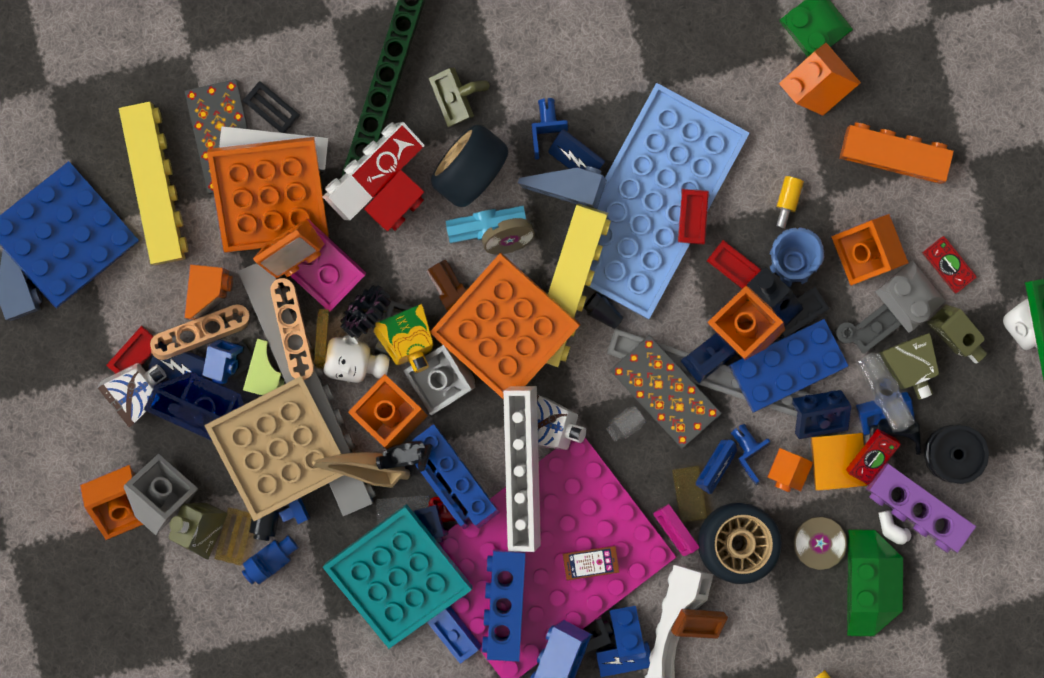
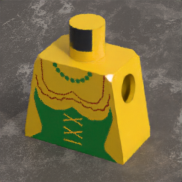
M422 304L375 323L374 333L396 365L409 361L415 373L422 372L429 367L424 355L432 351L433 342Z

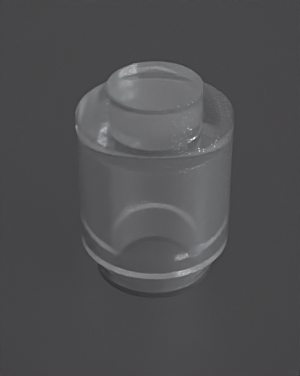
M634 405L630 409L628 407L608 420L607 422L610 426L606 430L615 442L620 439L623 443L642 430V426L647 422Z

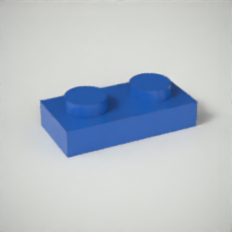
M451 606L427 622L460 664L482 647Z
M636 606L610 610L619 661L625 662L646 658Z

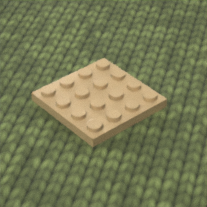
M302 376L204 425L253 521L343 476L342 474L313 466V461L339 455L341 452Z

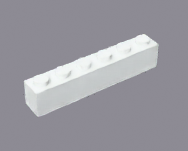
M510 386L503 391L508 551L535 552L541 546L537 386Z

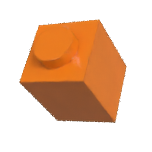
M779 448L767 478L776 481L775 487L790 493L791 488L801 492L813 462Z

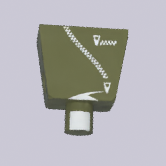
M944 305L926 322L955 354L963 357L968 356L974 363L980 362L987 353L980 346L985 340L984 336L960 308Z
M930 333L920 335L879 352L880 357L900 389L913 386L918 400L933 395L928 379L938 376L939 371Z
M208 503L183 504L178 515L170 521L171 532L169 540L205 559H209L228 513Z

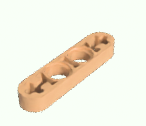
M279 278L272 283L270 291L289 372L295 379L301 376L300 372H295L294 369L298 367L297 358L291 360V354H300L306 351L307 356H301L303 364L309 366V369L305 371V375L302 376L303 380H307L313 375L314 363L296 288L290 280ZM281 283H284L286 287H290V291L286 292L288 301L294 300V305L285 304L279 308L278 302H284L282 295L276 294V290L280 288ZM286 309H293L297 314L296 321L292 324H286L282 320V313ZM292 335L302 337L303 345L298 350H292L288 345V340Z
M236 304L158 333L151 339V353L157 359L165 360L242 331L249 324V311L246 307ZM234 313H237L239 316L244 315L240 323L236 320H229L233 319ZM222 317H225V321H229L228 328H225ZM210 321H215L220 325V330L216 333H209L206 331L205 325ZM184 331H191L195 334V339L190 343H185L180 339V335ZM172 336H176V343L179 347L175 348V343H171L173 342ZM163 341L164 344H169L167 345V351L163 352L161 348H158V342Z

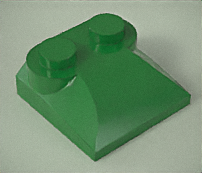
M804 0L779 20L807 57L825 43L832 47L853 30L830 0Z

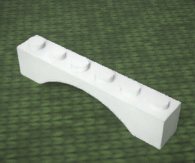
M673 566V570L668 577L669 587L667 595L662 602L663 612L661 620L656 627L657 637L654 648L650 653V666L645 678H675L674 660L680 637L675 636L671 629L681 609L697 610L708 600L714 574L685 566Z

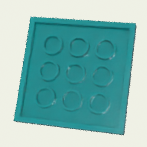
M407 504L323 565V569L388 649L466 595L473 588L472 584Z

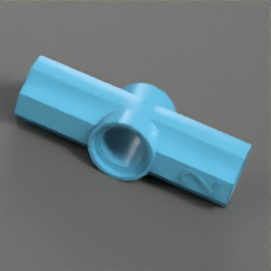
M524 206L496 211V209L473 213V216L450 219L446 221L449 242L451 244L476 238L482 240V236L487 229L491 227L493 230L498 228V223L513 218L526 219Z

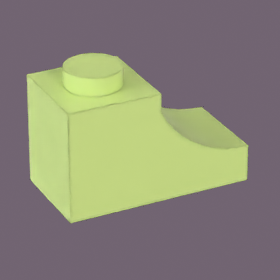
M257 339L243 388L244 391L262 396L284 385L285 381L283 378H280L281 372L276 371L269 361L267 340Z

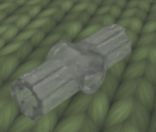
M871 353L858 361V366L874 394V402L881 408L893 433L908 429L915 423V420L899 391L898 382L892 378L879 353ZM882 389H888L893 394L885 396L881 394L880 391Z

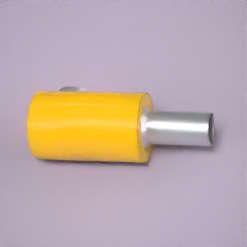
M785 176L776 206L781 209L776 226L785 228L790 211H796L800 194L803 191V180Z

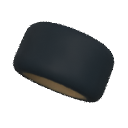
M482 125L470 127L454 142L438 163L431 177L433 188L455 206H468L495 179L508 157V147Z
M730 503L717 508L705 519L698 536V545L700 547L698 550L704 565L716 577L734 584H749L764 578L772 571L780 557L782 542L778 526L768 513L751 504ZM740 535L743 539V546L739 550H735L732 547V540L735 536Z

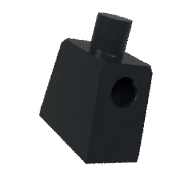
M767 267L763 268L747 284V287L784 322V327L803 310L802 305L792 290ZM782 302H788L784 308L780 309Z

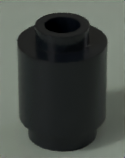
M275 510L256 521H253L251 517L249 532L254 534V539L269 541L270 536L275 537L280 511Z

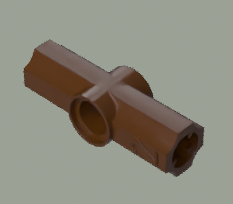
M445 259L426 271L438 290L439 298L443 305L449 311L466 292V289L462 283H459L451 266Z

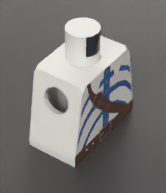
M136 363L102 380L98 389L127 426L131 427L160 397L161 390L156 384L167 376L158 364L146 372L139 363Z
M537 395L538 447L567 450L571 440L582 443L586 436V428L576 425L578 414L546 397Z

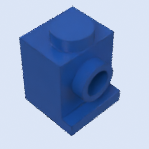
M221 339L208 345L203 376L212 378V381L215 383H227L228 377L234 375L237 370L238 360H236V356L243 351V347Z

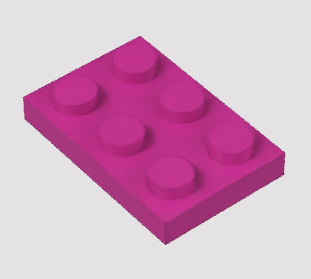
M308 219L325 245L320 250L321 255L310 263L306 260L298 265L300 269L292 274L291 277L330 312L366 275V272Z

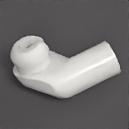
M891 510L879 512L882 533L886 538L900 545L910 541V530L908 528L903 529L894 524Z

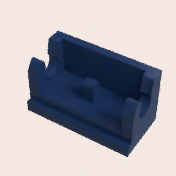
M716 332L680 362L700 384L734 357L737 352Z

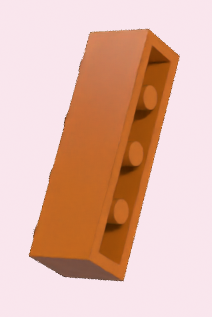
M855 123L854 126L850 125L847 127L839 159L939 184L946 182L954 152L948 150L947 145L938 142H932L931 145L921 143V138L907 135L905 139L896 137V132L886 129H880V132L872 131L869 125L863 123Z

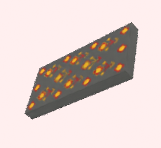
M236 79L185 91L208 194L214 192L207 150L219 148L221 126L248 129Z
M650 334L610 370L681 448L686 446L721 414V411Z

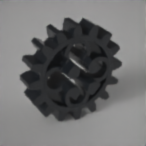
M379 285L377 287L371 286L369 291L364 289L363 294L357 295L354 303L351 302L348 310L344 311L345 317L340 320L342 323L340 327L352 338L354 336L359 338L362 333L366 335L369 328H375V323L383 319V313L388 311L386 306L391 303L389 300L391 296Z

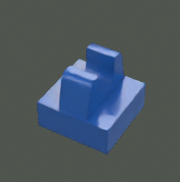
M301 497L289 503L290 508L279 512L283 522L295 517L297 523L300 524L310 519Z

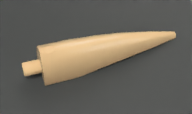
M377 452L344 453L313 461V466L355 478L374 486L392 488L400 479L407 480L410 477V471L405 469L404 466L379 470L376 464V457L383 456V453Z

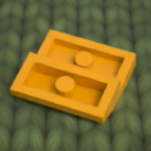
M863 433L811 437L816 491L867 486L866 483L849 475L846 471V468L864 447Z

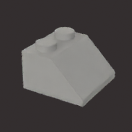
M157 454L124 485V490L135 517L155 535L173 517L178 515L183 504L190 503L198 490L194 484L160 454Z

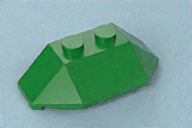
M848 530L847 636H875L903 611V557L876 530Z

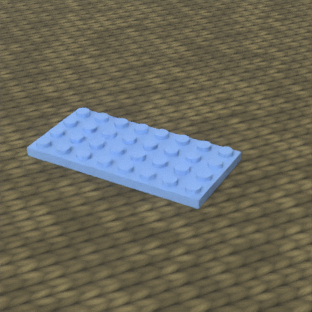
M656 83L605 177L607 181L597 209L607 212V219L611 220L607 236L601 234L598 245L603 246L599 260H593L590 270L595 271L589 288L604 294L609 299L649 320L690 245L688 243H678L682 189L709 191V209L744 145L749 132Z

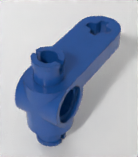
M289 535L280 543L277 540H273L243 563L245 570L242 573L251 584L256 582L260 585L290 562L291 558L289 555L299 547Z

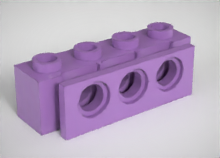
M889 464L883 466L866 488L871 493L870 499L880 506H883L885 503L893 509L891 514L903 522L906 519L912 522L915 531L924 537H927V535L937 540L935 545L946 553L950 550L958 553L976 528L974 524ZM899 487L901 497L894 501L891 497V492L894 488ZM920 502L923 506V511L916 517L913 513V508ZM942 518L945 523L944 528L937 532L935 523L938 519Z

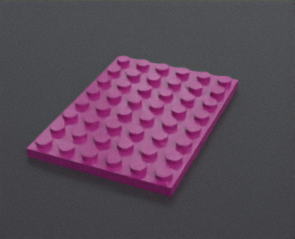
M584 438L582 443L571 440L567 450L554 449L539 461L541 546L535 552H526L519 662L488 660L501 678H519L538 664L537 658L542 649L546 648L548 642L546 635L552 625L555 626L561 621L566 620L581 629L585 628L676 558L586 438ZM506 487L490 498L500 511L498 515L480 528H477L471 520L466 522L469 525L466 529H463L457 523L448 530V535L442 537L443 542L439 543L473 586L470 592L450 606L481 645L483 636L488 637L489 626H484V609L490 610V599H485L486 582L491 583L492 572H487L488 555L493 556V549L508 550ZM616 546L619 573L566 580L562 553ZM502 571L497 576L502 584H508L513 580L512 574L508 571ZM501 598L496 602V606L498 609L506 611L511 607V602L507 598ZM499 625L494 630L495 634L501 638L508 636L510 633L509 628L504 625ZM482 653L487 659V653Z

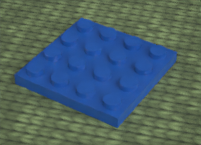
M69 161L0 215V246L56 309L139 242L138 238Z

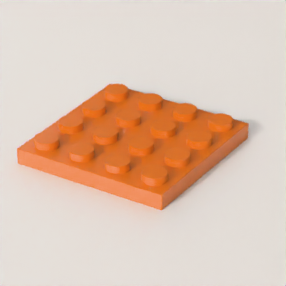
M315 137L207 150L224 253L260 249L305 218L309 219L329 238Z
M499 253L435 325L430 334L504 399L503 391L510 386H526L581 324L505 255Z

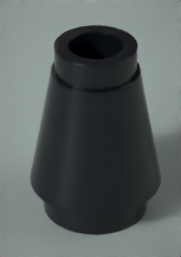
M597 292L587 300L583 307L587 311L588 316L613 329L624 318L604 294L600 295Z

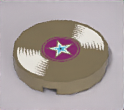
M508 219L498 223L499 227L494 230L492 227L487 229L482 236V244L487 253L490 254L511 253L529 244L534 238L535 231L531 222L528 223L526 219Z
M813 517L798 527L794 535L793 545L794 552L802 563L809 568L823 570L829 569L840 562L845 555L847 541L844 531L835 521L825 517Z

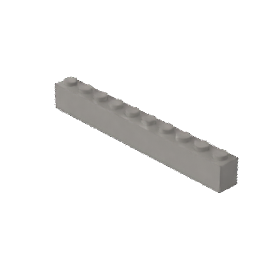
M256 263L239 270L238 273L283 378L288 383L295 378L289 372L270 291L272 283L278 278H275ZM281 285L276 290V294H281L284 301L283 303L278 302L279 308L291 302L287 300V287L282 288ZM286 309L282 313V320L286 324H292L296 321L297 314L292 312L291 309ZM292 335L288 340L289 347L292 350L300 349L303 345L302 337ZM307 336L308 342H309L310 351H311V350H313V347H312V344H311V342H310L309 337ZM306 351L300 354H291V360L294 358L298 360V367L294 368L295 372H300L301 376H304L309 366L302 363L301 356L306 357ZM317 359L313 361V375L309 379L304 380L341 454L353 453L351 449L355 448V444L350 433L344 434L341 424L345 423L339 408L334 410L330 400L334 399V395L329 384L323 385L320 375H323L324 372ZM345 475L329 483L343 516L374 503L372 498L376 496L373 486Z

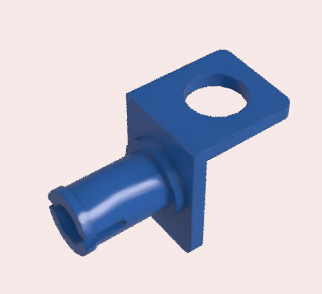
M545 98L538 100L541 122L532 124L535 160L539 159L537 134L555 133L562 130L568 131L567 120H556L555 99L548 98V109H546Z
M742 424L739 426V430L744 437H742L737 428L731 432V435L734 436L744 451L743 456L739 458L740 464L757 486L760 484V481L746 461L769 446L771 441L767 438L763 442L757 443L746 425Z

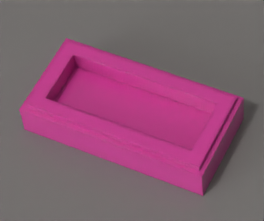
M669 504L653 513L682 556L689 555L700 548Z

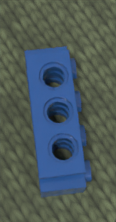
M433 424L412 440L423 441L425 444L433 446L429 459L437 470L433 473L427 464L425 470L421 473L460 527L466 529L469 526L466 522L471 520L477 528H480L500 513L438 427ZM439 476H442L452 489L451 494L448 493L438 479ZM455 497H458L468 511L466 516L453 500Z
M493 549V556L488 555L487 572H492L491 583L486 582L485 599H490V610L484 609V626H489L488 637L483 636L482 653H487V660L519 662L526 552ZM502 571H508L512 574L513 580L508 584H502L498 580V574ZM501 598H507L511 602V607L506 611H502L496 606V602ZM499 625H504L509 628L510 633L508 636L501 638L495 634V628Z

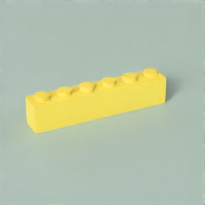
M151 102L119 108L150 264L155 266L184 260V253L188 252V244L186 238L180 235L179 227L183 226V220L180 211L175 210L174 201L178 200L175 185L170 186L168 175L173 173L170 160H165L163 149H167V142L164 133L160 134L158 124L162 123L160 110L158 107L154 108V104Z
M579 203L576 205L548 295L573 318H575L577 310L581 312L583 310L587 297L583 296L582 293L585 285L590 287L595 273L590 268L593 260H599L603 246L598 245L601 234L607 236L611 220L607 219V212ZM567 340L547 361V364L558 367L560 361L566 362L570 347L566 346Z

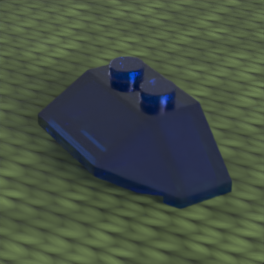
M190 372L155 385L143 410L212 441L204 425L243 406L244 402L241 394Z

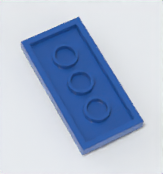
M825 319L771 344L765 350L747 360L742 358L730 364L729 367L752 413L847 368L848 364Z

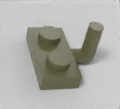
M455 67L444 70L429 78L448 127H453L474 117L466 96L474 92L487 91L490 87L489 82L486 80L474 81L462 86Z

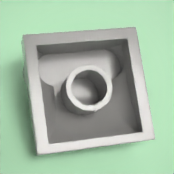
M913 260L875 291L908 333L926 321L946 301Z
M444 345L425 356L429 367L424 371L415 373L412 366L403 370L431 416L476 388L475 379L470 369Z

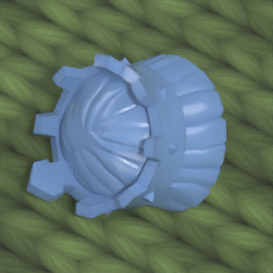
M802 227L783 231L774 240L773 247L769 253L772 258L770 269L773 273L776 272L780 276V280L788 287H791L792 282H801V284L807 282L808 278L814 272H817V269L824 261V246L821 239L813 231Z

